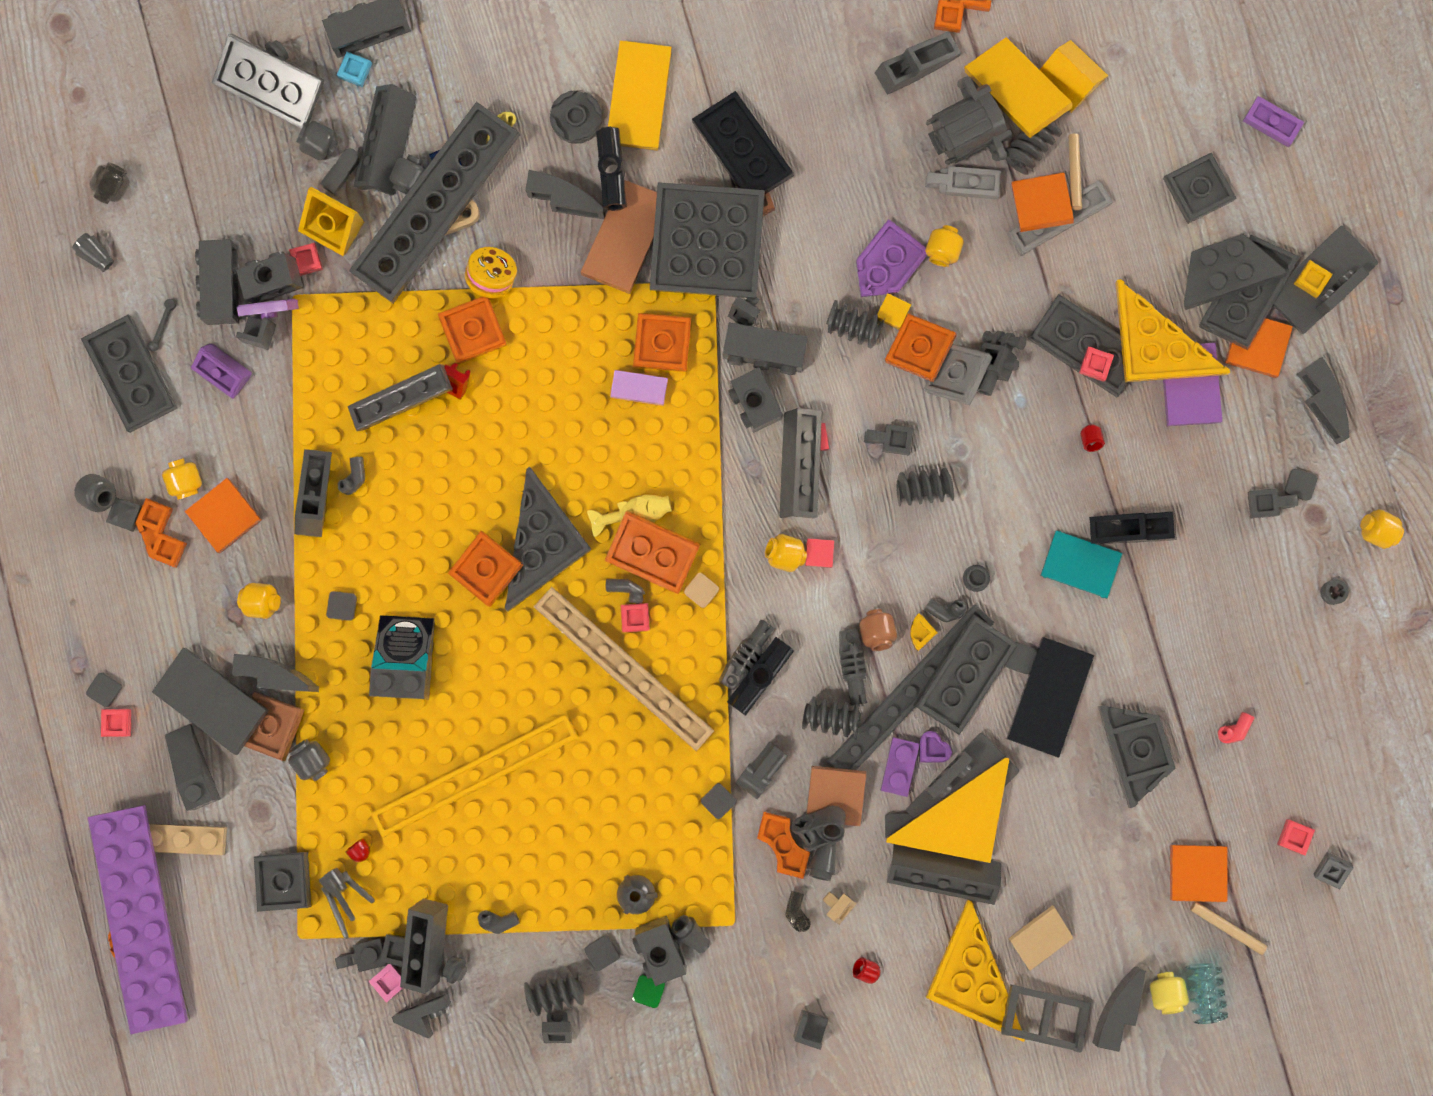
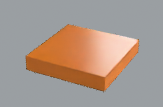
M1065 173L1011 182L1020 232L1074 223Z
M482 296L438 313L439 320L457 364L507 346L489 298Z
M638 313L633 367L687 372L691 318Z
M907 313L885 358V362L934 383L957 336L956 332Z
M1266 318L1248 350L1230 342L1225 363L1273 378L1279 377L1293 326Z
M228 478L185 511L219 554L262 520Z
M480 531L448 574L485 605L491 607L524 564L485 532Z
M1170 845V900L1227 902V846Z

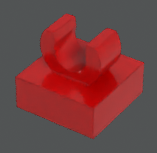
M457 363L452 364L451 367L445 364L444 368L453 389L447 393L461 400L466 393L470 370L467 369L463 374L457 370Z

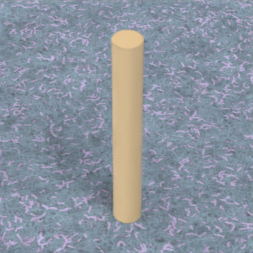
M1073 133L1068 136L1072 210L1082 209L1079 135Z
M1195 901L1192 904L1190 911L1260 955L1265 953L1267 945Z

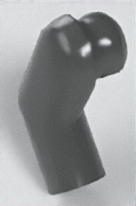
M931 599L924 610L943 622H950L960 619L965 614L966 604L961 600H955L953 603L942 606Z

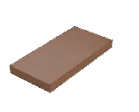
M624 180L627 207L618 211L608 210L583 265L581 275L630 294L653 243L657 192Z

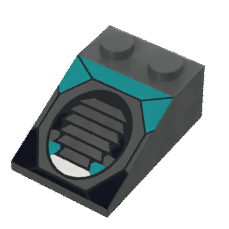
M380 615L371 665L369 696L429 700L435 618Z

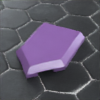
M889 219L856 260L861 297L898 293L927 257L926 247Z

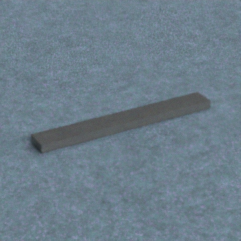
M974 604L859 726L857 739L852 734L826 762L833 768L857 770L915 708L913 706L970 615L974 614L990 626L995 622Z

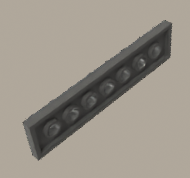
M476 101L350 268L349 272L388 301L394 303L518 139L520 133ZM481 133H486L490 136L488 143L485 145L476 144V137ZM465 154H470L474 157L473 163L467 167L461 166V157ZM447 176H456L458 182L454 187L447 188L444 186V180ZM434 196L440 197L442 203L438 208L431 209L428 207L430 198ZM418 217L424 218L426 220L424 228L414 230L412 228L413 221ZM403 238L410 241L409 248L405 251H398L396 249L397 242ZM384 260H392L394 263L393 269L388 273L381 272L380 265Z

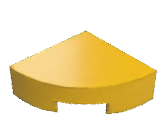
M920 613L916 615L910 628L912 644L919 651L938 633Z

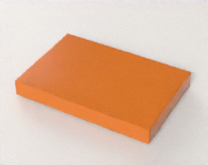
M626 511L605 561L679 594L701 544Z

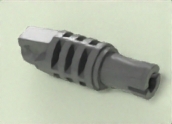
M760 620L750 637L741 641L732 657L728 660L719 678V682L727 688L735 690L763 654L762 646L775 630L774 627L768 626L767 622Z
M857 629L839 632L841 670L844 681L848 683L850 706L867 703L863 680L866 679L867 673L863 647Z

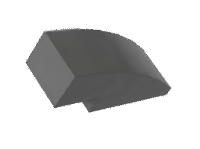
M948 31L909 47L903 54L882 62L875 71V75L888 95L938 70L959 57L961 52Z
M533 170L528 171L525 189L528 198L550 201L552 212L604 219L603 207L577 186L547 173Z
M1321 357L1297 375L1313 395L1304 402L1334 442L1339 444L1350 437L1346 406L1340 387L1323 357Z
M234 654L232 675L257 677L256 688L319 692L317 684L290 666L264 657Z
M1134 967L1112 992L1096 1026L1092 1041L1095 1046L1120 1052L1124 1025L1136 1026L1146 971L1142 968Z

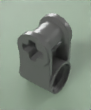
M828 806L822 810L798 817L792 823L791 829L795 834L799 835L802 840V846L806 851H814L819 847L842 840L845 832L846 814L838 806Z

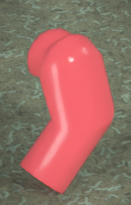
M1242 712L1235 725L1219 728V740L1227 744L1244 740L1255 718Z

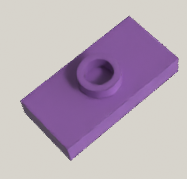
M296 298L245 304L237 307L238 316L261 314V319L264 317H278L277 312L299 309Z

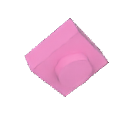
M388 964L369 981L386 1003L403 989L400 987L401 972L395 965Z

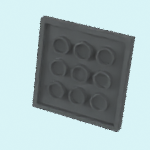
M658 182L650 291L756 298L765 190Z

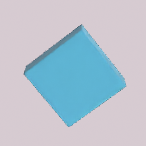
M346 52L337 77L363 87L372 62Z

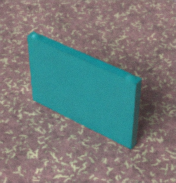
M1055 531L1040 576L1107 599L1122 553L1097 544H1091V542L1062 533V531Z

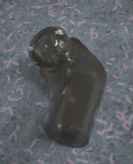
M791 891L785 917L793 929L798 932H806L810 929L811 921L801 909L804 894Z

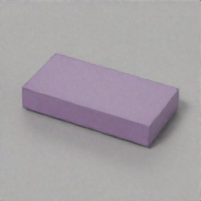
M615 370L610 397L664 406L668 378Z

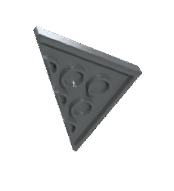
M530 467L526 469L513 555L524 565L508 584L507 600L505 603L507 612L591 551L586 541Z

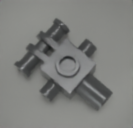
M985 331L983 333V344L980 351L989 353L992 359L977 389L979 393L991 396L997 380L1009 381L1012 370L1016 371L1019 368V361L1017 356L1012 353L1014 347L1019 350L1025 348L1026 338L1024 336L1015 337L1013 333L1007 332L1005 334L1003 331H997L996 333Z

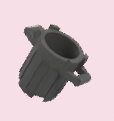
M970 77L961 78L958 80L957 86L960 88L964 99L932 115V118L926 122L927 126L930 124L933 126V131L928 133L932 145L938 155L943 152L949 158L945 160L947 165L956 164L986 147L991 152L994 161L1006 159L1007 152L1002 143L1012 138V132L1010 129L1007 130L1002 112L989 93L992 91L990 86L984 84L975 88Z

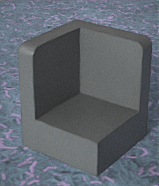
M248 316L244 332H237L236 337L245 344L269 350L276 324L269 318L264 317L262 320Z
M801 1010L793 1035L794 1041L821 1050L823 1045L822 1038L828 1018Z

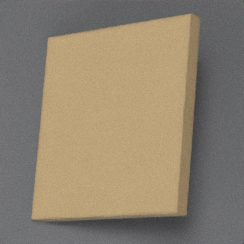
M1052 905L1008 939L1031 971L1071 941L1073 936Z

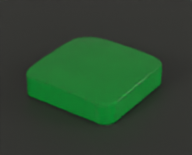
M640 975L632 997L633 1001L657 1008L665 983L655 986L652 978L648 979L646 975Z

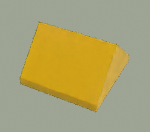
M1071 40L1058 47L1039 69L1072 102V108L1068 110L1070 113L1109 76Z
M310 187L307 192L298 232L344 256L359 233L364 221L355 210Z

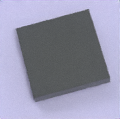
M1212 152L1163 177L1187 224L1236 199Z
M308 852L254 856L257 912L311 907Z

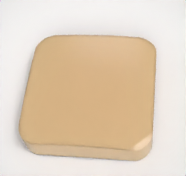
M698 573L686 587L684 593L701 608H705L718 593L719 587L705 575Z

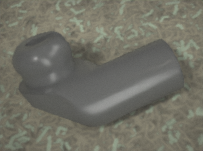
M363 457L350 458L351 473L338 483V490L341 493L351 495L365 482Z
M628 579L606 580L607 592L630 594V603L641 604L643 602V595H645L643 587Z
M484 910L479 913L477 918L480 927L494 934H500L520 924L515 911L500 917L488 910Z

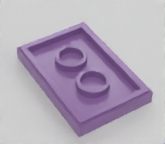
M1216 343L1200 344L1217 360ZM1219 376L1163 380L1167 427L1223 422Z

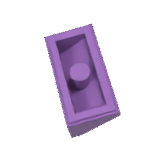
M212 343L200 347L191 366L192 370L232 399L236 397L252 375L251 371Z

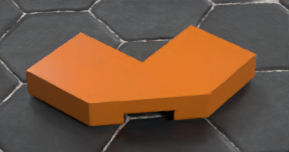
M939 0L934 29L960 33L964 8L989 12L991 0Z
M146 498L135 522L146 545V551L150 558L177 568L187 543L163 534L173 509Z

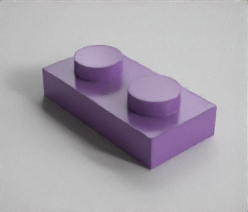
M1259 96L1255 99L1243 119V122L1286 147L1292 144L1304 124L1300 119Z
M892 737L880 791L908 797L919 743Z

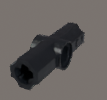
M611 126L602 127L596 131L603 209L618 211L627 207L620 130ZM610 165H617V169L614 172H606L607 167Z
M775 637L727 702L746 716L793 654L794 650L785 642ZM764 669L767 671L768 680L766 683L758 684L754 681L753 673L755 670Z

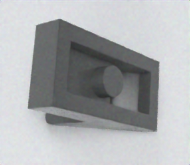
M446 993L396 1013L392 1017L393 1023L425 1038H430L433 1035V1031L427 1015L433 1019L445 1014V1008L451 1004L449 995Z

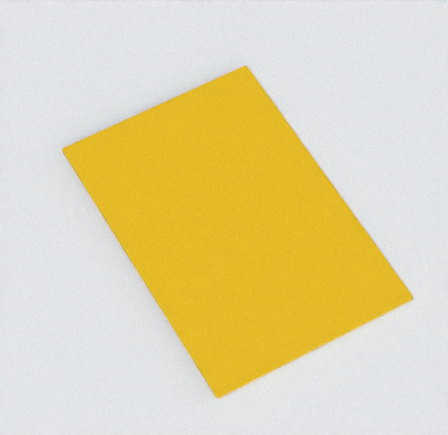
M650 283L634 284L630 294L608 285L511 288L509 293L502 297L489 298L507 346L458 364L457 370L464 374L467 369L470 370L466 393L461 400L445 393L363 431H356L348 409L349 405L438 364L444 366L446 364L451 367L452 364L456 363L438 313L482 296L471 289L402 291L396 301L391 303L378 292L294 295L292 299L296 298L299 309L292 310L294 529L304 449L332 452L322 537L294 534L295 670L307 676L319 686V692L295 691V706L304 709L296 732V745L305 739L309 742L317 741L330 758V762L326 767L328 772L317 781H314L312 778L301 780L296 773L297 853L308 852L311 907L297 909L298 937L300 939L344 938L327 897L321 890L323 886L319 882V879L335 868H338L341 873L347 871L349 876L375 899L374 903H370L348 883H345L347 889L341 894L355 916V920L351 921L337 898L333 897L346 926L348 938L386 937L388 933L405 936L408 909L423 898L448 905L445 935L492 933L479 925L477 918L479 913L484 910H488L500 917L513 911L516 912L520 924L502 933L636 929L638 926L667 916L672 928L675 920L683 915L693 917L699 927L732 926L735 923L732 808L721 819H717L701 803V799L717 783H720L731 794L728 688L719 682V678L727 664L715 296L650 291ZM638 313L691 318L687 372L633 367ZM618 370L668 378L664 406L611 398L614 371ZM363 457L365 482L351 495L341 493L338 490V483L351 473L350 458ZM530 467L586 541L591 551L507 612L505 603L508 586L493 605L488 607L450 576L448 572L480 531L485 532L511 555H514L526 469ZM641 495L668 496L672 512L666 513L654 523L701 544L680 593H674L606 562L605 558L621 522L605 525L602 532L594 537L592 523L587 511L594 510L601 515L619 511L617 505L619 502H628L632 498ZM698 573H702L719 587L718 593L705 608H701L684 593L686 587ZM607 579H628L643 587L645 595H643L644 600L641 604L648 603L650 631L622 632L621 605L634 603L629 602L630 594L607 592ZM551 587L714 730L697 751L534 608ZM330 592L352 593L357 596L355 616L352 621L330 619L327 617ZM380 615L435 618L429 700L369 696L371 665ZM567 713L579 737L578 739L384 838L381 837L370 813ZM363 838L370 848V853L365 861L355 862L350 859L345 851ZM626 875H641L652 882L655 892H658V897L655 898L652 907L642 914L623 913L624 910L617 900V890ZM633 891L630 894V898L633 901H638L641 898L640 893L637 891Z

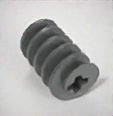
M1052 122L1031 138L1024 132H1020L1017 136L1018 140H1014L1011 143V148L1006 149L1007 162L1016 171L1028 175L1025 167L1034 169L1036 165L1032 158L1040 161L1042 155L1039 153V150L1047 153L1049 148L1045 142L1053 145L1056 141L1052 134L1060 137L1062 135L1061 130Z
M835 300L826 322L828 333L832 334L838 328V337H842L848 332L849 341H852L857 335L858 344L862 345L868 339V348H872L878 340L885 318L878 324V315L875 314L868 320V311H864L859 317L857 307H854L848 313V304L845 303L840 309H837L838 301Z
M947 468L941 469L940 476L936 469L931 470L929 477L925 470L920 471L919 478L914 471H910L908 479L903 472H900L898 475L896 491L899 507H901L902 499L904 498L909 506L912 505L914 497L917 498L919 505L923 503L924 496H927L930 503H933L935 495H938L940 502H944L945 494L949 495L951 501L954 500L953 481Z
M813 696L805 706L802 729L805 730L810 723L811 731H816L819 725H821L822 733H827L829 728L832 727L833 735H838L842 729L844 737H848L851 731H853L854 738L857 739L861 718L859 705L856 704L853 710L849 711L848 703L845 702L842 708L838 709V703L834 700L831 707H828L825 698H823L820 705H817L816 697Z
M570 971L567 972L566 981H563L560 974H557L556 983L554 984L549 977H546L545 986H542L537 979L535 980L534 989H531L527 982L524 983L528 1009L530 1013L532 1009L536 1016L541 1015L542 1007L546 1013H551L553 1004L558 1011L563 1009V1002H565L568 1008H572L574 999L580 1006L584 1004L585 996L579 971L577 978H574Z

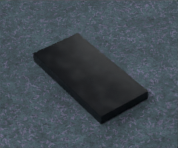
M736 91L692 118V123L738 188L765 190V195L794 176V172Z
M1042 637L1006 739L1059 758L1094 655Z

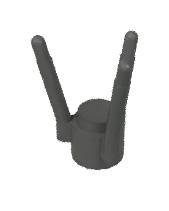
M335 868L319 879V882L323 886L321 890L327 897L343 937L347 939L349 935L333 897L337 898L351 921L355 920V916L341 894L347 889L345 883H348L370 903H374L375 899L349 876L347 871L341 873L338 868Z

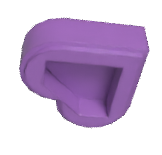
M934 731L924 732L919 741L920 762H946L949 760L952 754L949 744L942 742L940 736Z

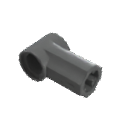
M768 742L753 764L750 763L744 770L736 784L758 799L772 781L771 777L783 764L787 755Z

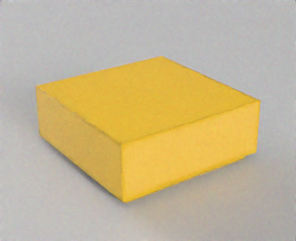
M1309 260L1297 277L1294 285L1317 298L1333 274Z
M887 293L878 311V320L882 322L885 318V324L899 330L911 304Z

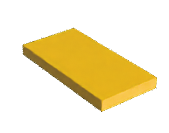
M1007 37L964 67L965 73L979 87L984 84L990 86L992 91L989 93L999 108L1029 138L1072 108V102Z
M620 40L608 127L619 128L621 146L658 151L672 47Z

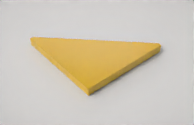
M1116 280L1125 382L1230 374L1229 368L1224 367L1199 343L1194 342L1170 319L1160 314L1140 294H1136L1124 284L1123 280Z
M1003 758L989 769L983 771L967 784L888 836L885 842L991 863L1009 758Z
M967 899L925 997L1001 1032L1008 993L973 903ZM1015 1013L1012 1028L1022 1031ZM1011 1036V1037L1016 1038V1039H1018V1040H1020V1041H1022V1042L1025 1041V1039Z

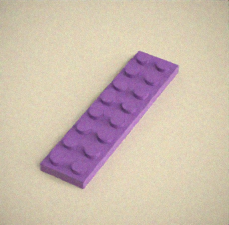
M141 805L88 817L130 1035L186 1023L188 1018L146 806Z

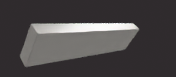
M1100 180L1081 190L1082 209L1072 210L1074 223L1020 232L1018 226L1009 231L1007 235L1020 256L1111 205L1113 201Z

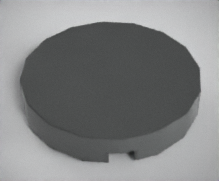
M568 91L561 94L553 102L550 111V123L554 133L561 140L571 144H581L591 140L596 135V131L602 125V111L598 101L591 94Z

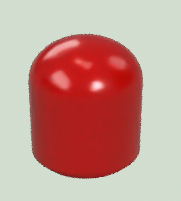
M1090 424L1081 430L1080 436L1084 450L1095 452L1103 448L1105 441L1099 426Z
M861 957L854 963L852 973L854 978L868 984H873L879 979L881 970L877 963Z

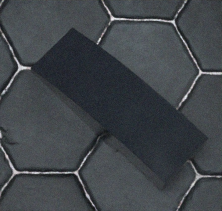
M1173 511L1089 517L1091 544L1177 540L1175 513Z

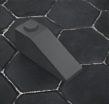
M304 449L295 511L294 534L322 537L332 452Z
M189 724L165 734L176 786L186 811L197 810L220 800L221 798L192 725Z

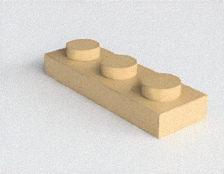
M149 824L155 852L225 855L227 827Z

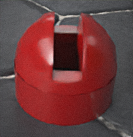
M361 838L345 852L353 861L362 862L368 858L370 848L366 841Z

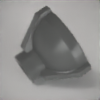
M626 875L617 890V900L625 914H642L652 907L655 898L658 897V892H655L652 882L641 875ZM631 892H639L640 900L633 901L630 898Z

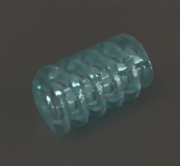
M1212 963L1186 965V969L1194 970V974L1188 976L1187 980L1196 982V985L1188 989L1198 995L1190 999V1002L1199 1004L1198 1008L1191 1011L1193 1014L1200 1015L1201 1017L1193 1021V1023L1212 1024L1227 1019L1228 1013L1220 1010L1227 1006V1002L1219 999L1226 993L1224 989L1218 988V986L1224 983V979L1216 976L1222 973V968Z

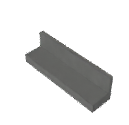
M393 84L376 86L353 187L360 190L376 189L387 195H394L395 189L392 188L393 183L390 182L389 176L396 159L403 158L416 101L415 95Z
M796 408L784 413L780 518H818L822 411Z
M893 844L892 861L887 874V883L995 905L1001 887V863L992 860L991 863Z

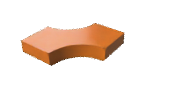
M763 812L757 839L767 843L773 849L777 858V872L804 879L810 852L802 849L793 840L790 833V818Z

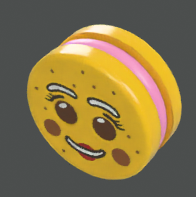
M482 247L470 255L465 269V281L469 288L478 295L486 298H499L511 290L517 274V266L513 258L505 251L495 247Z

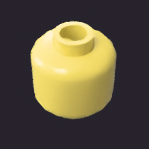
M1174 972L1157 974L1158 979L1150 983L1154 1008L1161 1010L1163 1015L1183 1012V1007L1189 1003L1185 980L1181 977H1174Z

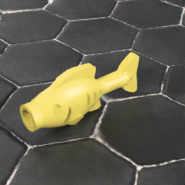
M641 495L632 498L628 502H619L617 504L619 511L601 515L594 510L587 511L592 523L593 536L596 537L602 532L605 525L621 522L626 511L654 523L666 513L672 512L668 496Z

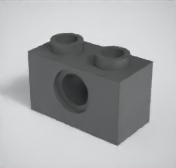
M284 252L272 253L268 259L262 261H249L245 263V267L236 269L243 298L251 303H261L303 288L296 258ZM272 271V277L267 281V275Z
M759 367L730 381L731 389L728 390V393L734 405L739 403L743 411L740 417L746 429L751 427L753 433L782 420L783 414ZM750 396H758L762 403L760 406L753 408L747 404L746 400Z
M667 916L636 927L635 937L632 938L636 952L638 954L642 953L645 959L643 969L647 978H652L655 986L686 975L687 965L677 940L673 936ZM655 947H661L666 953L662 956H655L651 950Z

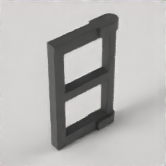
M1010 984L1001 1034L1081 1053L1084 1046L1091 1003ZM1019 994L1045 999L1039 1034L1012 1028ZM1054 1002L1079 1008L1073 1042L1047 1037Z

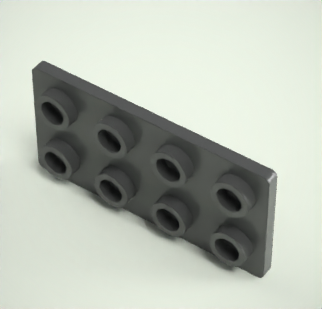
M1340 226L1292 271L1273 306L1301 334H1305L1369 275V272L1378 264V260L1344 226ZM1309 260L1333 274L1317 298L1294 285V282Z
M978 734L906 808V812L913 819L983 771L1007 757L984 734ZM1010 760L1005 786L1019 773V769Z

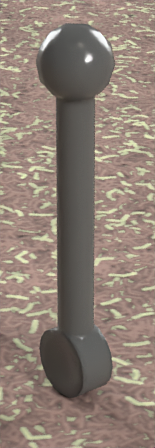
M167 299L164 302L166 309L153 341L148 344L151 351L159 349L158 341L170 311L176 308V303L172 299Z

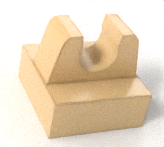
M828 892L823 898V901L831 907L826 915L839 925L857 905L846 894H843L838 899L834 894Z

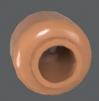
M881 609L868 611L866 613L867 616L861 619L859 623L864 645L871 648L872 651H883L893 646L892 643L897 639L892 615L882 613Z

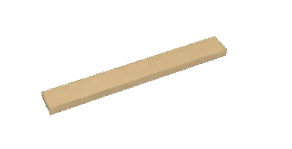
M553 587L534 606L536 610L695 751L714 732L711 727Z

